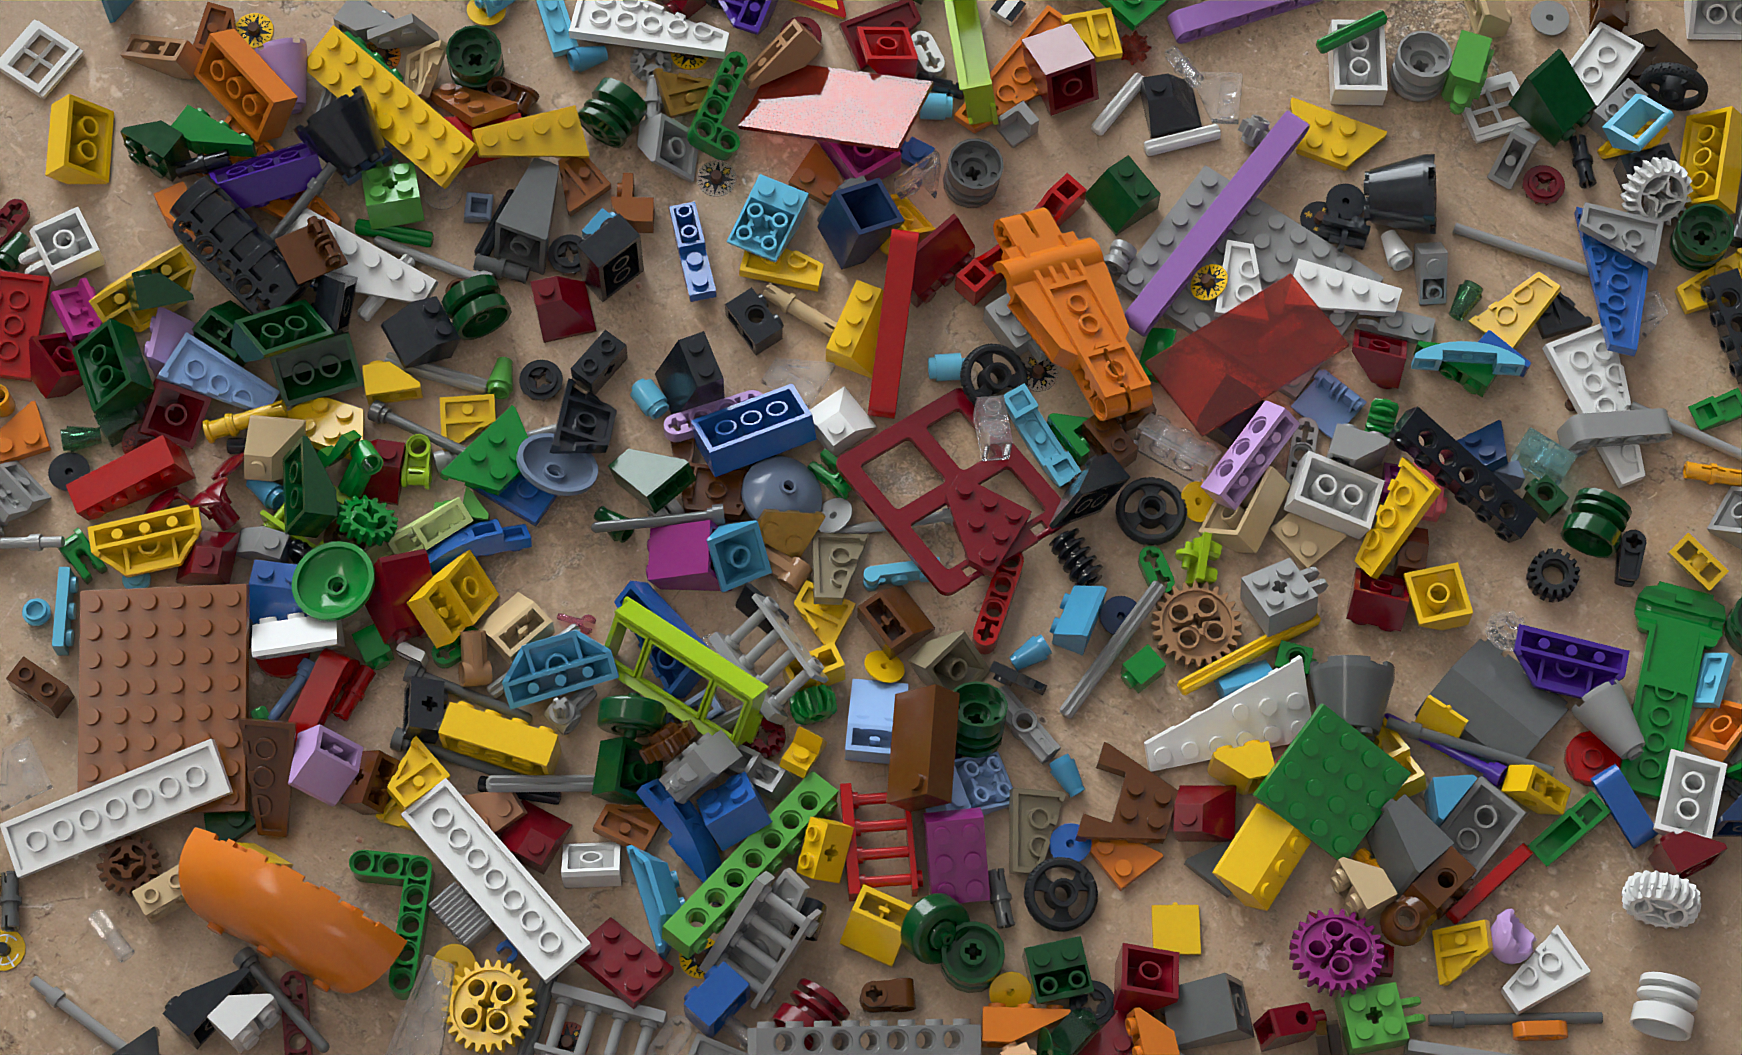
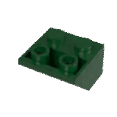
M162 120L123 127L120 131L124 140V146L129 153L128 157L139 166L144 164L149 167L150 171L158 178L163 179L165 177L173 182L177 177L175 162L191 159L183 133Z
M231 300L208 309L192 328L195 338L242 368L247 363L231 346L234 321L251 316L252 314Z
M1081 936L1024 948L1022 958L1037 1005L1094 993Z

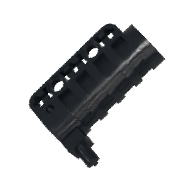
M209 175L202 177L189 187L170 209L169 213L176 219L173 224V231L180 243L252 315L264 312V310L261 311L257 303L259 298L261 299L260 302L265 307H269L270 310L296 302L307 291L311 283L315 281V279L298 285L276 242ZM184 230L193 231L196 237L194 242L188 233H184ZM213 247L211 254L201 255L204 248ZM220 261H222V264L227 269H231L233 271V274L235 276L233 281L231 280L232 278L227 272H223L218 264ZM243 286H252V290L248 294H240V289Z

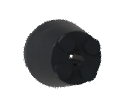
M361 85L351 90L354 93L351 97L347 94L340 96L311 115L306 120L308 123L306 127L300 124L293 129L298 138L313 152L317 153L324 162H330L337 168L336 172L341 177L346 174L348 178H351L363 170L360 166L367 160L370 163H374L385 155L383 149L386 148L368 96Z
M1422 154L1365 171L1364 196H1369L1366 197V205L1364 207L1365 221L1424 235L1436 234L1437 185L1436 164H1434L1435 154Z

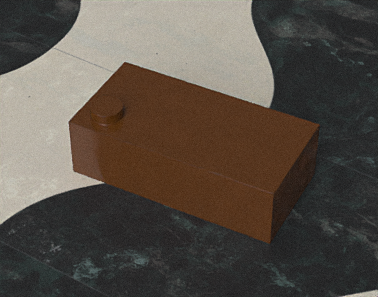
M933 684L895 694L886 803L909 812L952 803L959 693Z

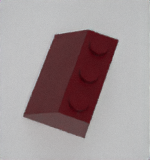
M952 214L918 244L911 303L916 308L923 302L925 304L930 302L940 287L948 286L954 280L955 274L974 259L975 245L955 214Z

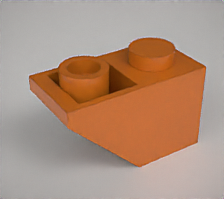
M1140 1007L1134 1008L1127 1014L1125 1026L1128 1035H1132L1134 1043L1132 1055H1180L1175 1033L1172 1029Z

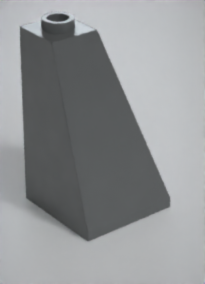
M533 158L496 221L494 258H506L507 262L530 267V271L544 275L558 186L559 165L540 158Z

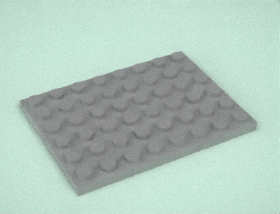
M1205 165L1129 264L1126 275L1122 274L1117 280L1116 287L1136 299L1230 180ZM1256 197L1201 268L1209 264L1223 265L1227 240L1254 244L1259 279L1264 294V305L1269 319L1268 326L1214 316L1217 297L1208 301L1197 299L1191 292V280L1162 316L1293 401H1296L1359 315L1358 312L1349 311L1333 313V310L1318 309L1317 312L1306 311L1304 308L1284 310L1283 307L1298 258L1381 283L1384 277L1346 253L1338 252L1335 246Z

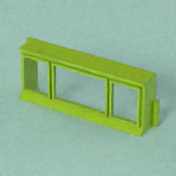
M944 0L959 89L964 93L969 125L993 121V125H998L992 80L990 79L977 1Z
M628 596L625 597L622 606L614 611L615 616L604 646L611 649L613 657L618 655L627 628L644 638L645 641L634 671L614 659L619 674L617 679L644 697L663 703L667 711L684 722L691 719L698 732L703 735L709 732L713 736L722 729L736 748L746 741L750 744L753 743L763 719V715L759 711L769 686ZM654 645L709 680L698 712L643 677ZM718 686L744 702L732 734L706 718Z

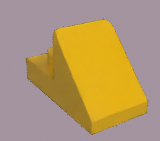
M798 726L793 742L781 758L779 767L804 779L827 745L826 740Z

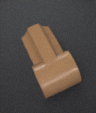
M766 544L765 549L772 570L770 575L777 578L778 583L783 588L797 594L812 574L813 569L798 557L791 558Z
M471 630L460 632L462 659L458 667L460 685L462 687L490 685L492 683V667L490 661L487 660L486 631Z

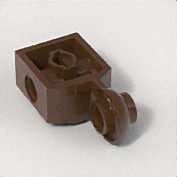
M1453 846L1448 848L1412 883L1397 901L1385 907L1381 913L1379 923L1386 939L1395 945L1403 947L1412 946L1421 941L1426 934L1427 928L1436 919L1440 920L1449 911L1450 906L1455 902L1454 898L1459 901L1470 890L1469 888L1475 882L1472 877L1477 869ZM1405 916L1409 918L1411 926H1402L1398 921V917Z

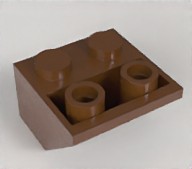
M902 585L881 590L857 606V618L889 660L935 630L934 625Z

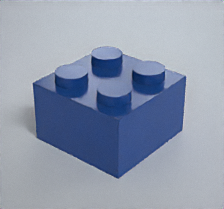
M745 771L739 775L736 774L729 777L719 787L707 790L696 800L706 827L722 851L772 822L761 795Z
M724 961L719 966L713 965L704 976L706 980L699 987H692L684 996V1000H686L683 1003L685 1017L709 1038H713L750 999V984Z

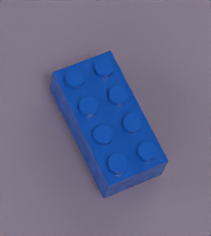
M793 384L691 420L696 446L714 477L817 440L813 416Z

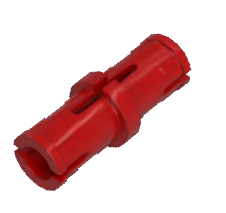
M366 665L359 666L350 684L345 685L344 693L332 711L334 716L346 722L349 720L359 701L361 702L365 698L364 693L376 675L373 669Z

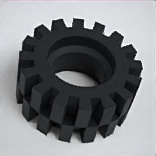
M1550 548L1546 553L1544 550L1539 552L1538 556H1535L1527 570L1526 580H1529L1528 588H1534L1532 593L1535 596L1538 593L1541 595L1540 600L1544 601L1547 597L1549 602H1554L1555 599L1560 602L1563 601L1564 597L1568 598L1574 591L1580 575H1578L1580 568L1579 566L1575 567L1577 561L1575 558L1570 560L1571 554L1568 552L1564 556L1561 554L1562 549H1557L1556 552H1553V548ZM1550 566L1558 568L1563 574V581L1559 584L1547 582L1543 577V570Z

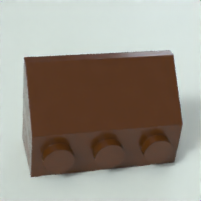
M1589 0V34L1594 31L1600 22L1622 32L1624 26H1628L1630 13L1626 10V4L1629 0Z

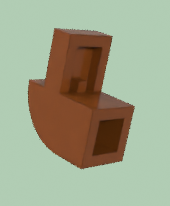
M623 173L622 183H617V197L611 196L612 212L617 215L620 213L638 233H654V197H634V174Z

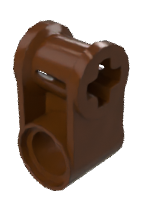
M502 76L491 78L487 84L488 94L517 102L518 112L516 113H520L522 118L530 116L529 111L533 103L537 102L540 97L537 91L531 87L518 84ZM501 90L505 93L497 95L494 92Z
M896 978L867 982L861 990L860 1006L869 1013L913 1011L916 1009L914 979ZM870 992H874L875 996L878 997L877 1002H872L871 997H868Z

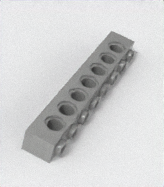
M969 1018L953 1019L952 1025H943V1019H925V1025H915V1019L898 1020V1025L888 1026V1020H870V1026H860V1020H843L842 1026L833 1027L832 1021H814V1027H803V1021H786V1027H775V1022H757V1028H747L748 1055H981V1024H970ZM947 1032L952 1035V1043L949 1047L944 1043V1037ZM865 1033L870 1040L866 1049L861 1046L860 1042L862 1035ZM892 1033L897 1037V1044L894 1048L890 1047L888 1041ZM919 1033H922L925 1037V1043L921 1048L916 1042ZM808 1034L812 1036L814 1041L810 1050H807L804 1045V1039ZM836 1034H839L842 1043L836 1050L832 1040ZM779 1035L785 1038V1046L781 1051L776 1047V1039Z

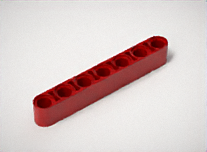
M892 229L868 416L895 419L919 232Z

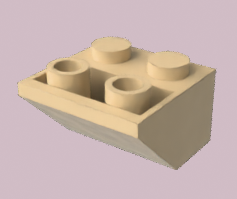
M519 592L476 627L477 630L486 631L488 643L510 666L522 645L548 638L555 633L553 621L533 600Z
M1345 857L1338 859L1330 875L1332 877L1330 882L1337 894L1341 893L1346 901L1345 908L1350 916L1351 913L1356 912L1355 918L1357 921L1364 917L1367 921L1382 913L1385 907L1392 903L1398 894L1382 868Z

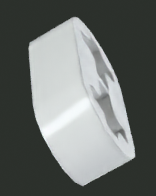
M926 31L915 32L911 38L919 58L918 66L920 70L928 73L930 77L933 75L940 77L944 73L945 60L935 40ZM918 41H921L923 44L926 43V51H924L921 45H917ZM929 58L931 59L934 65L937 64L936 69H934L932 66L928 67Z

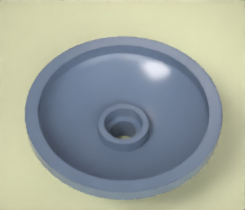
M553 433L536 434L526 438L521 443L516 455L517 466L522 475L536 488L553 495L573 496L588 491L594 485L598 476V465L591 453H549Z
M771 456L760 460L749 469L742 483V501L746 511L753 520L757 521L764 509H776L780 512L797 510L802 513H815V511L820 512L822 490L816 476L807 466L793 458ZM784 485H788L791 490H786Z

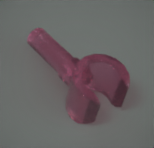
M562 613L557 615L558 620L571 624L575 623L581 632L586 635L592 633V629L585 627L583 623H596L595 617L589 614L584 615L582 618H575Z

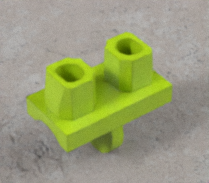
M1203 532L1202 537L1194 538L1192 542L1187 541L1185 542V548L1176 550L1175 558L1182 561L1181 568L1187 570L1185 583L1190 587L1193 586L1194 581L1201 584L1208 582V585H1211L1217 580V569L1207 566L1208 559L1212 561L1219 559L1222 545L1211 540V533Z

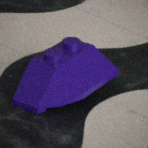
M718 0V3L734 28L759 35L768 27L778 0Z
M1522 624L1518 625L1513 649L1533 688L1582 699L1585 694L1609 681L1611 685H1614V680L1620 681L1624 679L1630 653L1629 650Z

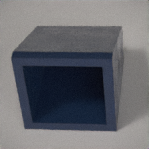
M879 177L834 191L817 228L841 270L864 263L891 236L892 229H898L905 220Z

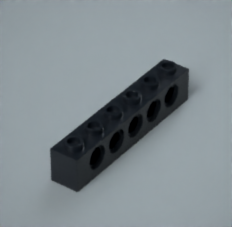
M1418 406L1405 411L1388 434L1399 450L1407 452L1414 459L1418 467L1427 470L1433 475L1437 484L1451 491L1460 504L1468 506L1475 513V517L1479 521L1488 524L1495 530L1496 536L1501 540L1509 543L1521 539L1539 515ZM1419 436L1423 438L1424 446L1420 444ZM1439 454L1443 456L1444 464L1441 463ZM1460 472L1464 475V482L1460 479ZM1480 490L1484 493V500L1480 496ZM1500 507L1504 511V518L1500 514Z

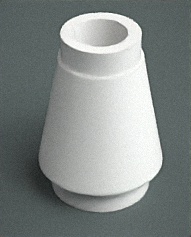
M1395 230L1383 233L1381 239L1388 265L1395 271L1404 270L1409 267L1413 262L1411 250Z

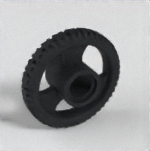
M1671 62L1650 65L1642 72L1639 81V87L1648 94V98L1665 108L1676 111H1688L1700 107L1705 102L1709 89L1707 81L1700 73L1688 66ZM1650 83L1659 85V91L1654 89ZM1687 90L1698 91V94L1685 98Z
M992 343L979 346L970 352L965 358L960 371L961 387H963L962 390L967 399L984 412L996 414L1007 412L1003 403L991 402V395L1006 387L1013 390L1023 383L1028 386L1027 370H1025L1026 367L1019 355H1016L1012 349L1004 345ZM993 354L1005 358L1013 366L1016 373L1012 374L1009 367L1004 363H994ZM975 362L979 363L983 368L977 376V385L979 387L977 390H975L971 380V370ZM991 373L997 377L998 384L992 381Z
M1144 477L1132 481L1121 491L1117 499L1115 513L1117 523L1127 537H1130L1135 542L1137 541L1139 544L1154 546L1171 541L1181 532L1187 518V508L1185 507L1187 505L1184 503L1185 499L1181 498L1179 489L1175 485L1173 486L1172 483L1161 478ZM1142 490L1145 495L1140 499L1137 511L1134 513L1125 512V505L1129 497L1136 491ZM1161 490L1174 500L1177 514L1172 515L1165 512L1166 502L1158 495ZM1154 508L1158 513L1150 515L1144 509ZM1139 524L1147 529H1154L1163 525L1166 531L1160 534H1145L1136 530Z
M1054 857L1041 862L1031 871L1025 883L1024 899L1028 912L1037 923L1052 931L1066 932L1081 927L1091 918L1097 906L1098 890L1093 875L1084 865L1071 858ZM1058 867L1067 868L1075 872V877L1073 880L1060 878L1052 882L1047 878L1045 871ZM1057 887L1063 888L1066 891V901H1060L1055 896V889ZM1035 891H1043L1046 904L1055 910L1052 919L1043 914L1035 900ZM1078 891H1086V906L1081 914L1073 919L1069 915L1068 907L1076 901Z

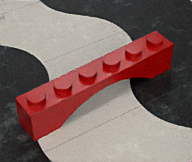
M1066 173L1046 192L1034 209L1045 207L1059 228L1085 203L1087 189L1069 173ZM999 244L986 253L974 258L956 275L955 290L973 306L1005 278L1002 273L997 274L993 267L995 262L1002 260L1003 251Z

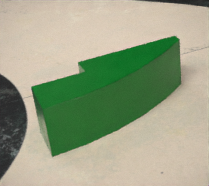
M1591 790L1527 846L1548 867L1611 814V811Z

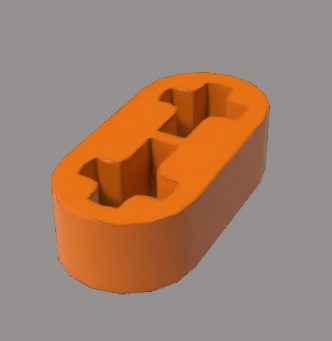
M1520 1021L1512 1024L1513 1040L1555 1041L1568 1038L1566 1021Z

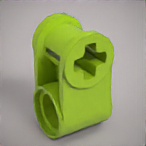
M415 434L407 440L401 474V485L403 488H407L408 485L424 486L425 489L431 488L433 449L425 435ZM418 446L426 447L422 454L413 453L414 449Z

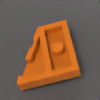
M35 400L31 401L0 429V464L19 461L51 450Z
M1092 839L1089 852L1119 891L1126 888L1164 857L1161 852L1146 845L1127 843V840L1100 842L1099 840Z

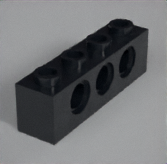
M1738 268L1708 277L1700 284V295L1709 307L1710 321L1713 327L1717 328L1720 336V347L1728 356L1730 373L1740 384L1742 383V278ZM1721 297H1725L1729 300L1730 307H1727L1722 303ZM1731 322L1738 324L1740 332L1733 330Z

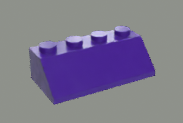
M301 142L233 163L232 166H225L208 172L210 177L244 210L252 206L255 208L264 207L271 200L278 198L287 200L294 197L295 193L308 188L307 184L313 177L316 178L319 175L322 167L317 153Z

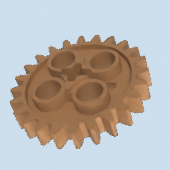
M1194 581L1192 588H1189L1183 582L1181 591L1173 586L1171 590L1172 596L1168 593H1163L1162 599L1164 602L1157 601L1156 608L1159 611H1153L1152 618L1157 621L1151 623V629L1158 630L1153 633L1152 638L1153 640H1161L1158 643L1157 649H1167L1165 658L1174 655L1175 665L1180 660H1183L1185 669L1189 667L1190 663H1194L1196 670H1199L1201 663L1207 666L1212 663V660L1217 661L1222 656L1230 654V649L1235 650L1238 643L1235 640H1240L1241 633L1237 630L1241 629L1242 622L1236 620L1240 616V611H1232L1236 602L1231 601L1227 603L1228 593H1224L1221 596L1218 595V586L1212 591L1208 590V582H1205L1203 588L1198 587L1197 581ZM1202 605L1209 606L1212 612L1203 613L1199 607ZM1181 612L1186 618L1177 620L1172 614ZM1215 618H1219V619H1220V621H1212V620L1215 619ZM1217 631L1221 637L1213 639L1208 636L1207 632ZM1188 637L1193 640L1194 644L1191 646L1184 645L1180 639Z

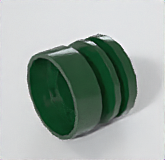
M472 25L457 30L449 38L446 55L450 75L454 83L487 93L488 81L495 76L503 77L505 72L501 43L496 34L486 27Z
M604 77L592 92L593 99H588L584 103V107L579 110L578 116L581 126L596 140L613 148H621L632 134V127L637 126L647 113V105L640 95L628 85L619 80Z
M1707 203L1693 205L1685 210L1671 235L1669 244L1671 255L1678 265L1689 271L1702 272L1710 269L1722 260L1734 237L1735 229L1731 217L1720 207Z
M1597 488L1580 489L1571 506L1572 513L1568 515L1560 533L1561 537L1567 545L1583 554L1597 558L1612 557L1615 555L1622 539L1621 532H1624L1627 522L1631 517V507L1625 500L1606 490Z
M977 681L964 683L956 687L954 692L960 695L955 752L972 758L986 757L996 752L1002 743L1008 703L1005 695L998 688L988 683Z

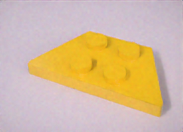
M1294 97L1290 100L1289 107L1291 112L1310 124L1305 137L1295 148L1296 154L1347 171L1355 164L1357 159L1363 158L1368 154L1370 149L1379 141L1385 140L1387 134L1385 130Z
M327 397L300 403L287 411V417H283L306 420V436H308L313 447L319 450L330 445L335 446L342 434L355 430L362 436L360 440H364L365 437L364 410ZM348 453V454L344 457V458H347V459H350V460L352 459L351 456H350V453Z

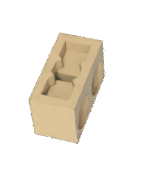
M179 865L132 891L151 925L187 904L179 884Z

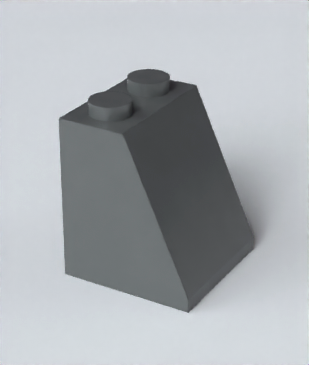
M1406 794L1397 801L1393 798L1390 799L1381 808L1383 813L1366 835L1380 868L1384 870L1398 893L1395 898L1396 900L1454 844Z
M1227 973L1179 985L1178 1002L1160 1008L1162 1015L1166 1017L1167 1026L1175 1033L1178 1049L1181 1051L1255 1037L1243 981Z

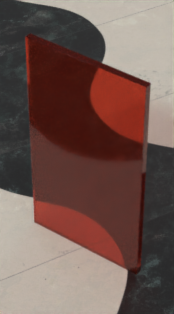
M807 64L803 68L760 85L739 122L738 128L740 130L899 152L934 84L933 81Z
M1290 273L1147 360L1145 366L1203 437L1349 347V343Z

